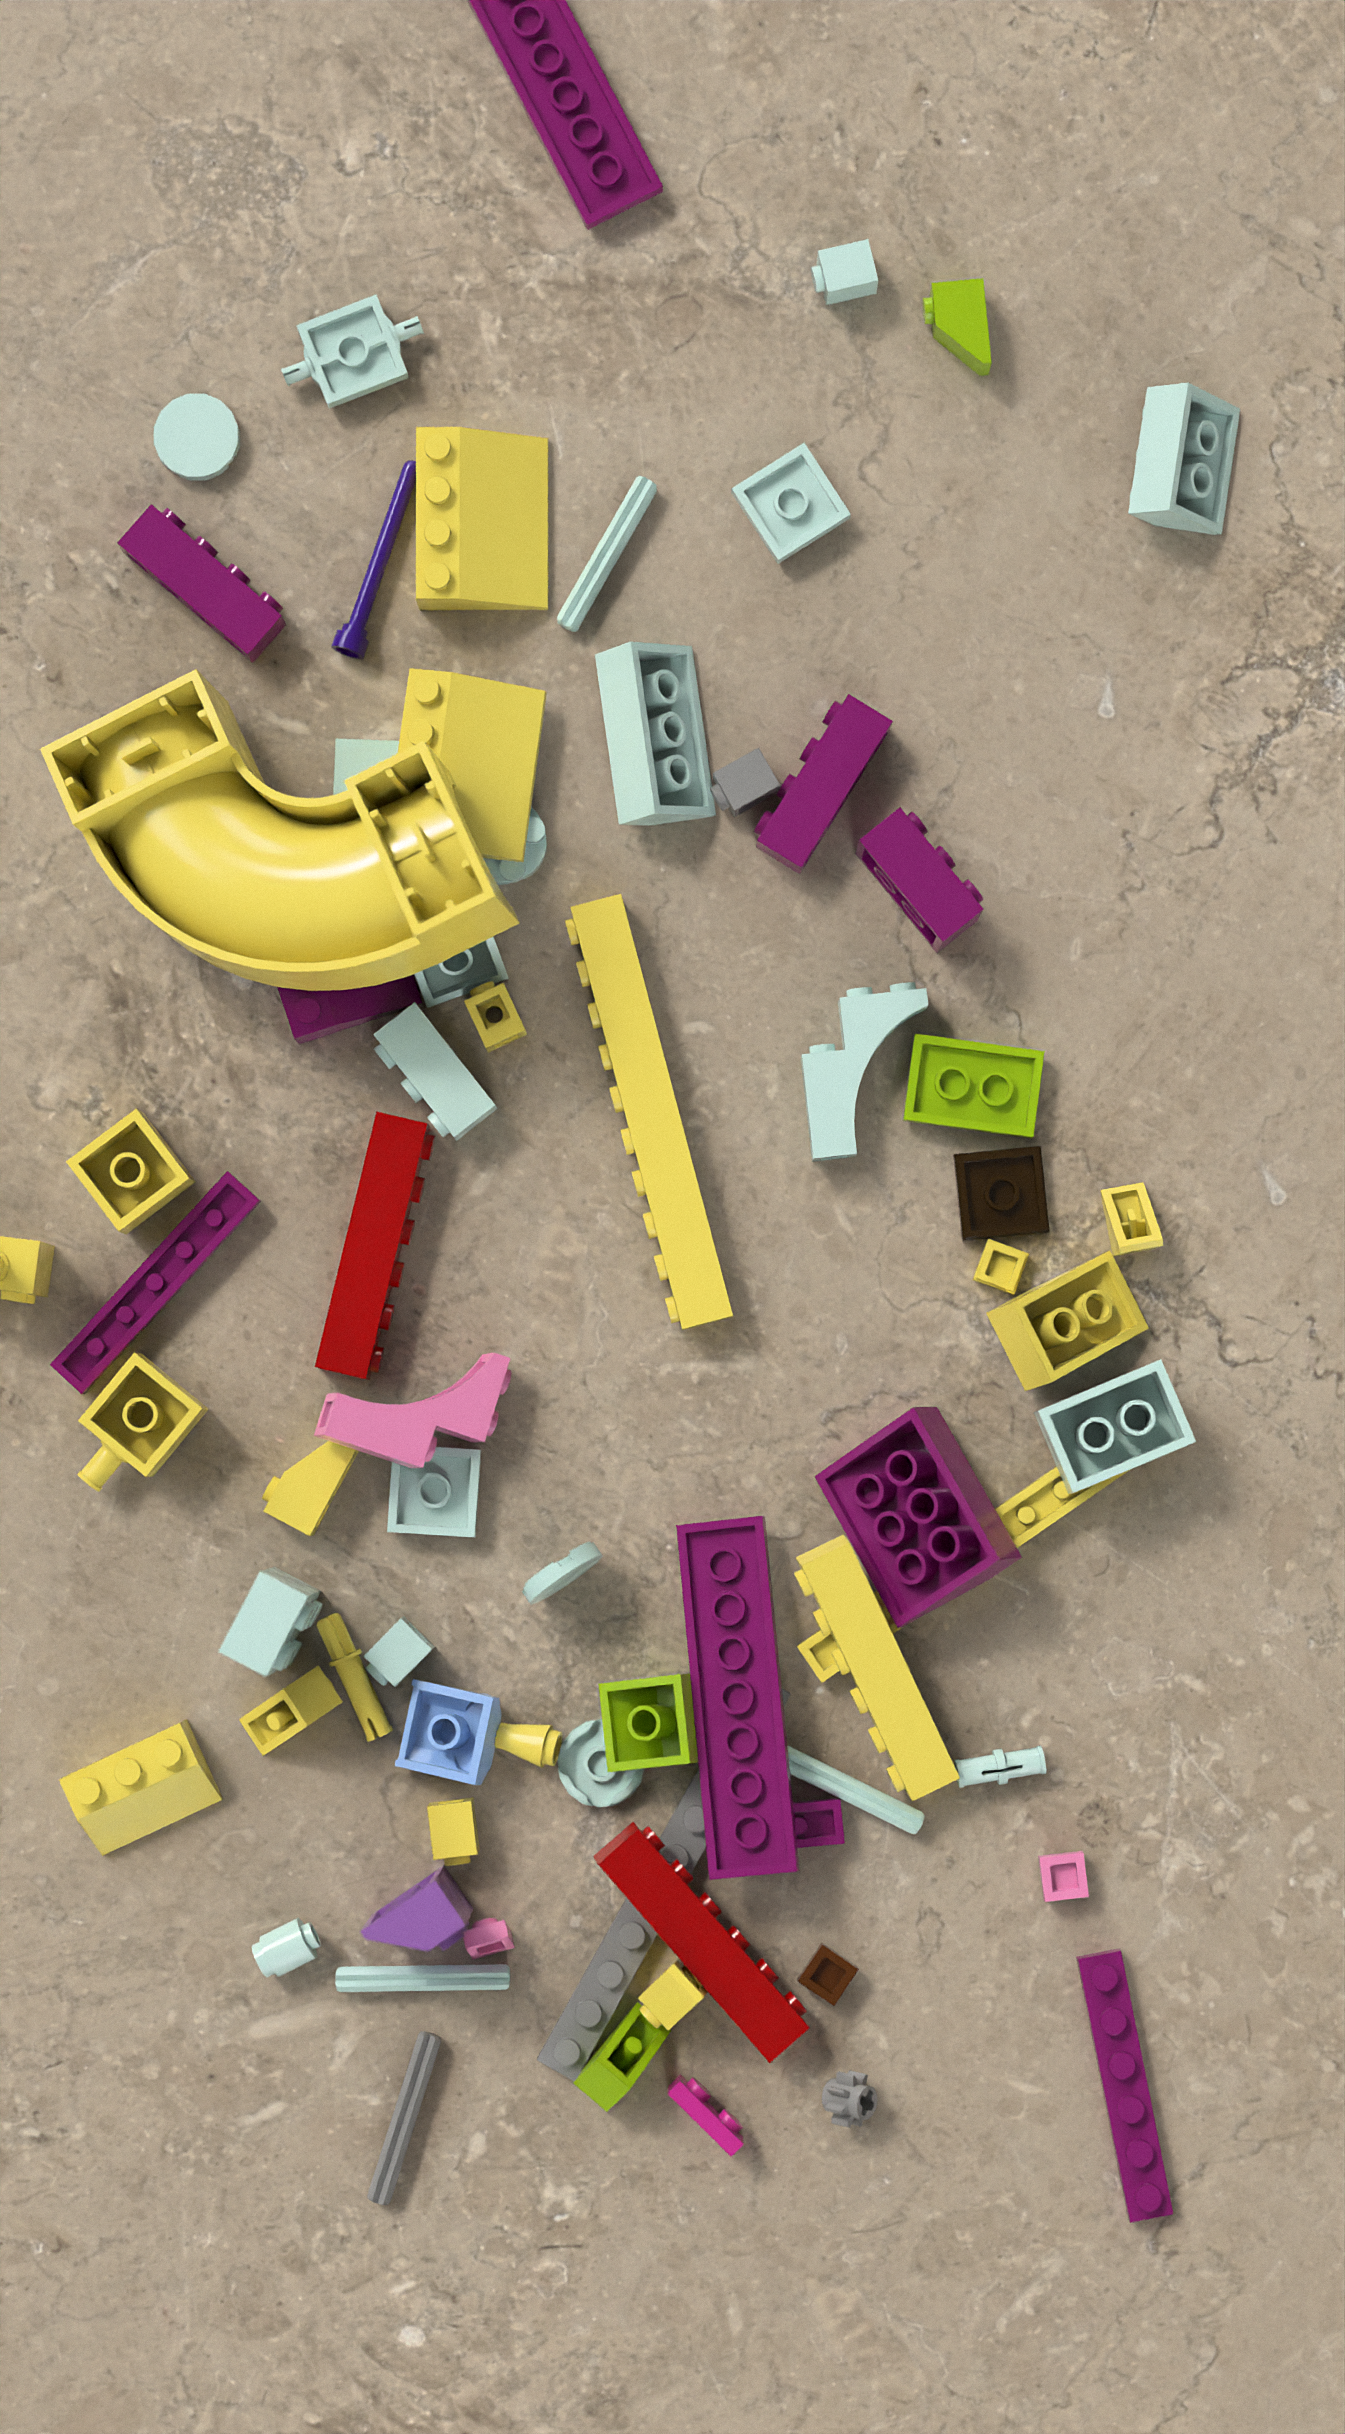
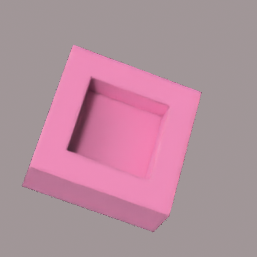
M1083 1851L1038 1856L1043 1900L1045 1902L1089 1897Z
M496 1918L483 1919L472 1924V1929L464 1932L465 1947L473 1960L515 1948L511 1930L505 1920L497 1921Z

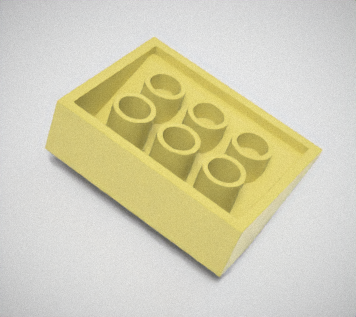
M416 427V601L419 610H548V438L464 427Z
M409 668L398 753L424 740L453 777L457 786L453 788L456 801L482 857L486 859L524 862L547 692L454 672Z

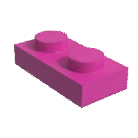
M680 2074L668 2086V2095L730 2157L744 2145L743 2136L739 2133L743 2129L741 2123L726 2109L719 2113L708 2102L712 2097L711 2094L697 2079L692 2077L688 2082Z

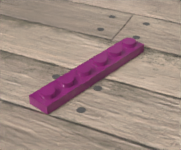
M227 1171L50 1363V1366L81 1394H85L257 1207L261 1200Z
M1118 1948L1077 1956L1076 1959L1128 2220L1132 2223L1173 2215L1121 1950Z

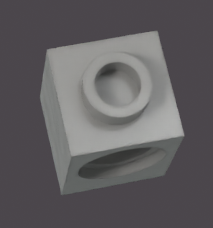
M757 748L713 773L715 786L711 787L710 791L722 811L729 808L733 817H736L776 795L780 789V784L762 752Z

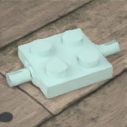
M373 295L296 325L304 345L305 360L286 368H281L287 386L312 376L313 381L321 388L330 409L409 378L401 358L400 342L419 334H424L418 316L393 326V323L384 314L377 295Z

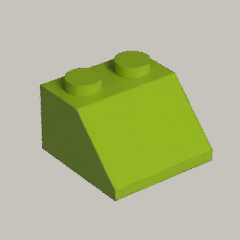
M690 1673L598 1684L608 1772L698 1762Z

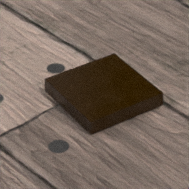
M1041 1146L953 1155L962 1241L1050 1232Z

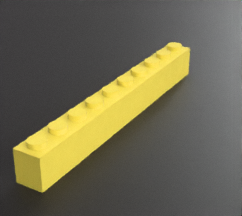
M617 894L572 906L570 908L573 918L565 920L571 946L576 944L581 946L584 960L576 962L582 987L591 985L595 1002L587 1004L593 1029L600 1027L603 1029L606 1044L599 1045L598 1048L604 1071L613 1069L617 1086L609 1088L615 1112L624 1111L628 1128L620 1130L626 1154L635 1153L640 1170L631 1172L638 1197L646 1195L651 1212L643 1214L649 1239L658 1237L662 1254L654 1256L660 1281L669 1279L673 1296L665 1298L671 1324L680 1321L682 1330L731 1318L733 1317L732 1309L622 895Z

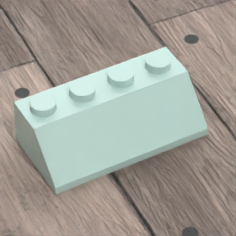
M628 642L595 654L619 825L650 826L715 816L716 811L714 797L710 791L712 783L692 646Z

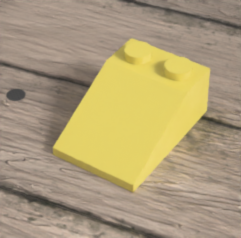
M1110 1250L986 1313L1025 1391L1051 1383L1149 1329Z

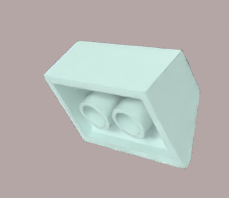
M1190 383L1147 387L1128 514L1154 526L1212 535L1222 534L1240 408Z

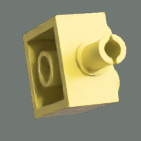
M0 1236V1299L35 1304L36 1296L48 1297L55 1246L41 1241Z
M134 1352L78 1420L101 1440L102 1446L77 1475L98 1492L122 1462L131 1464L145 1477H153L209 1409L141 1353Z

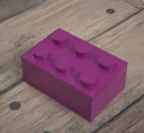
M899 807L859 839L855 854L934 951L939 953L978 921L984 910L979 903L984 899L978 889L968 879L962 883L952 871V868L956 865L945 849L940 845L934 849L924 837L928 830L918 816L913 812L906 815L901 807Z

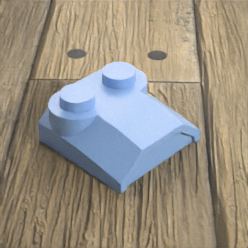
M413 1679L410 1705L399 1757L395 1761V1766L472 1785H482L493 1761L495 1737L502 1716L500 1698L486 1693H476Z

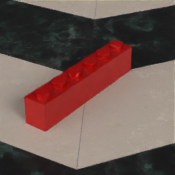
M376 1111L315 1363L316 1368L370 1380L371 1372L379 1373L384 1347L378 1346L382 1329L388 1331L390 1329L395 1305L388 1304L392 1287H400L405 1267L404 1262L398 1261L402 1244L410 1245L415 1220L408 1218L412 1202L420 1203L425 1185V1178L419 1177L422 1160L430 1161L436 1136L429 1134L430 1126L428 1123Z
M633 1821L593 1856L595 1861L757 2050L771 2063L810 2028L801 2017L807 2012V2009L791 1991L785 1996L782 1995L773 1984L779 1979L777 1974L763 1958L756 1963L745 1952L751 1944L734 1925L726 1930L716 1918L722 1913L716 1903L706 1892L698 1897L688 1885L694 1880L691 1874L678 1859L674 1860L671 1864L659 1852L665 1847V1844L649 1826L641 1831Z

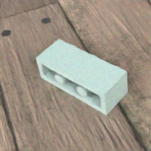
M415 1002L373 1034L380 1043L374 1048L375 1052L389 1069L397 1064L407 1078L401 1082V1085L415 1103L424 1099L434 1111L427 1118L442 1137L451 1133L457 1141L497 1110L493 1101Z

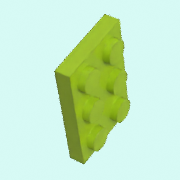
M915 1034L903 1121L1032 1139L1034 1137L1045 1051Z

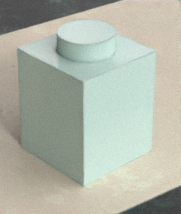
M868 239L818 251L817 266L811 267V275L816 293H824L826 305L876 294L878 277Z
M403 1616L364 1655L370 1662L365 1668L381 1685L385 1686L390 1682L396 1687L435 1646Z

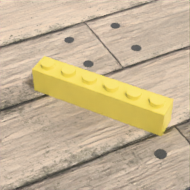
M841 1535L795 1557L801 1570L794 1573L804 1596L807 1597L813 1594L819 1606L818 1610L812 1612L823 1636L831 1633L838 1648L831 1651V1654L842 1676L849 1672L856 1688L849 1692L859 1713L864 1714L868 1712L875 1725L868 1729V1732L878 1753L887 1751L893 1765L886 1768L897 1793L905 1789L910 1799L914 1801L960 1779L850 1542L844 1535Z

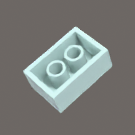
M1162 1360L1153 1362L1034 1412L1068 1494L1080 1491L1196 1442Z
M276 1567L260 1571L218 1652L265 1677L276 1671L281 1672L283 1668L286 1669L287 1666L292 1665L303 1644L296 1640L300 1631L313 1625L323 1604L317 1601L321 1591Z

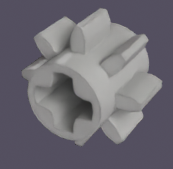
M850 2070L848 2073L838 2071L836 2078H832L826 2083L822 2092V2104L825 2111L833 2112L831 2123L848 2128L851 2125L861 2127L863 2120H867L873 2115L877 2106V2094L874 2087L866 2086L868 2075Z

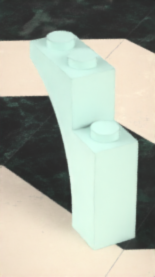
M915 982L890 985V992L873 994L872 987L846 990L847 997H840L838 1001L843 1050L836 1051L835 1044H820L810 1046L809 1054H802L801 1067L812 1162L856 1157L855 1104L864 1070L877 1048L889 1034L911 1017L927 1009L928 997L926 988L916 989Z

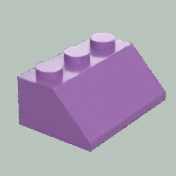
M443 1865L373 1913L360 1933L366 1940L429 1951L439 1945L441 1950L444 1951L465 1936L464 1932L467 1931L466 1927L470 1925L468 1920L473 1907Z

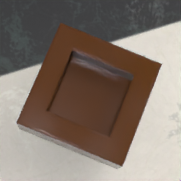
M821 1942L797 1978V1982L835 2006L859 1968Z

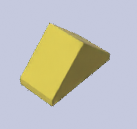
M1144 1182L1101 1190L1113 1257L1152 1250L1163 1246V1238Z

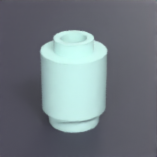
M296 1918L260 1936V1942L252 1945V1952L258 1967L265 1977L273 1974L279 1977L316 1959V1948L321 1946V1942L311 1922L304 1924L300 1918Z

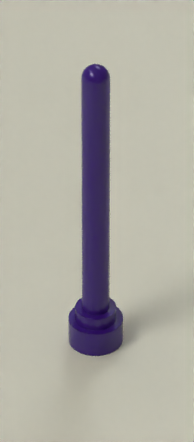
M406 461L402 467L349 623H344L342 630L336 631L331 648L342 655L355 659H364L369 645V641L366 639L368 632L365 630L416 483V461Z

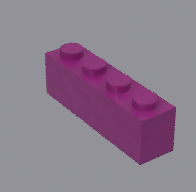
M150 504L117 542L122 552L253 664L286 626L280 614L283 607L267 592L263 591L258 596L247 586L251 580L234 564L231 563L226 568L216 560L215 556L218 554V551L204 538L198 536L193 540L182 531L186 524L170 509L166 508L161 513Z
M850 694L847 695L842 704L836 700L834 701L822 721L823 724L828 726L820 740L812 737L799 758L805 763L797 777L792 774L787 776L776 795L782 801L774 813L766 810L754 829V833L759 835L756 848L798 874L804 869L889 733L893 723L891 719Z

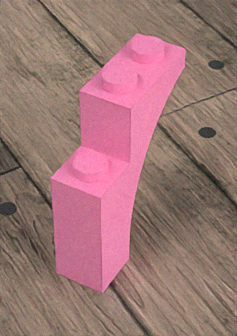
M497 1353L482 1354L475 1365L452 1386L434 1396L409 1404H379L356 1399L338 1392L329 1393L326 1395L314 1436L409 1468H423L424 1463L432 1459L436 1449L437 1438L433 1436L435 1430L472 1443L485 1442L486 1437H490L493 1434L498 1422V1412L495 1411L499 1394L503 1395L506 1392L511 1379V1370L507 1369L511 1358Z

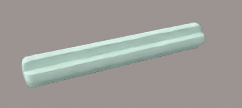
M643 476L636 477L559 612L557 623L563 628L572 632H576L579 629L657 492V485Z
M788 1746L790 1774L911 1834H916L920 1830L925 1817L921 1811Z
M506 1964L339 1967L336 1970L335 1984L339 1992L506 1990L510 1985V1968Z

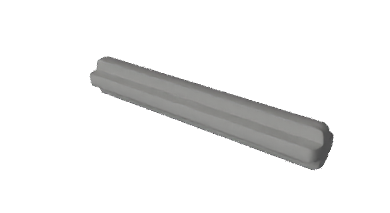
M421 2031L417 2037L367 2195L368 2199L374 2203L388 2205L392 2199L441 2044V2037L436 2034Z

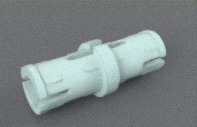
M1041 1746L1003 1753L1002 1749L992 1750V1755L954 1760V1766L960 1779H957L959 1788L997 1781L998 1785L1007 1784L1010 1778L1046 1774V1762Z

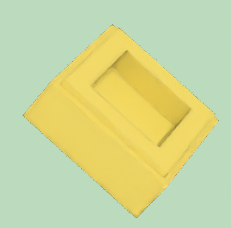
M987 1239L972 1280L1014 1295L1029 1253Z

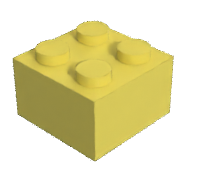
M138 1109L133 1110L66 1161L116 1229L124 1234H128L196 1182L150 1120Z

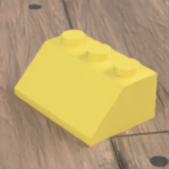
M187 1719L59 1779L77 1821L102 1856L223 1800Z

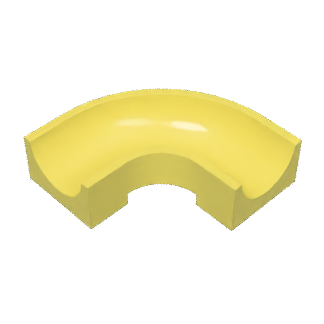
M195 669L40 749L72 824L83 833L94 857L114 886L141 914L188 951L210 964L242 978L275 987L308 991L348 990L375 986L411 976L437 965L519 924L512 906L494 880L467 827L453 792V788L457 786L450 771L424 740L344 780L348 790L342 793L321 798H299L285 795L266 786L228 701Z

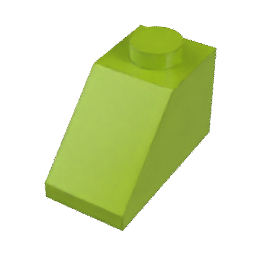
M984 279L932 283L929 298L922 299L924 324H932L933 338L979 376L988 375L992 361Z
M639 2002L631 2008L597 2049L573 2082L606 2112L632 2088L671 2032V2030L668 2031L663 2025L655 2028L640 2012L639 2009L642 2005Z

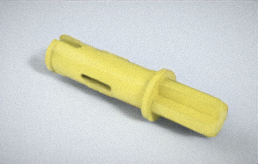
M334 1613L320 1619L317 1622V1628L332 1659L329 1662V1666H335L364 1730L367 1742L375 1740L377 1736L381 1737L393 1731L359 1656L362 1651L360 1648H355L341 1615Z

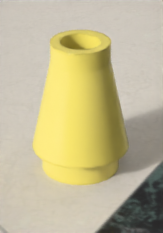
M501 1722L495 1737V1748L505 1750L541 1768L545 1764L555 1766L559 1757L563 1734L561 1731L553 1730V1725L507 1724Z

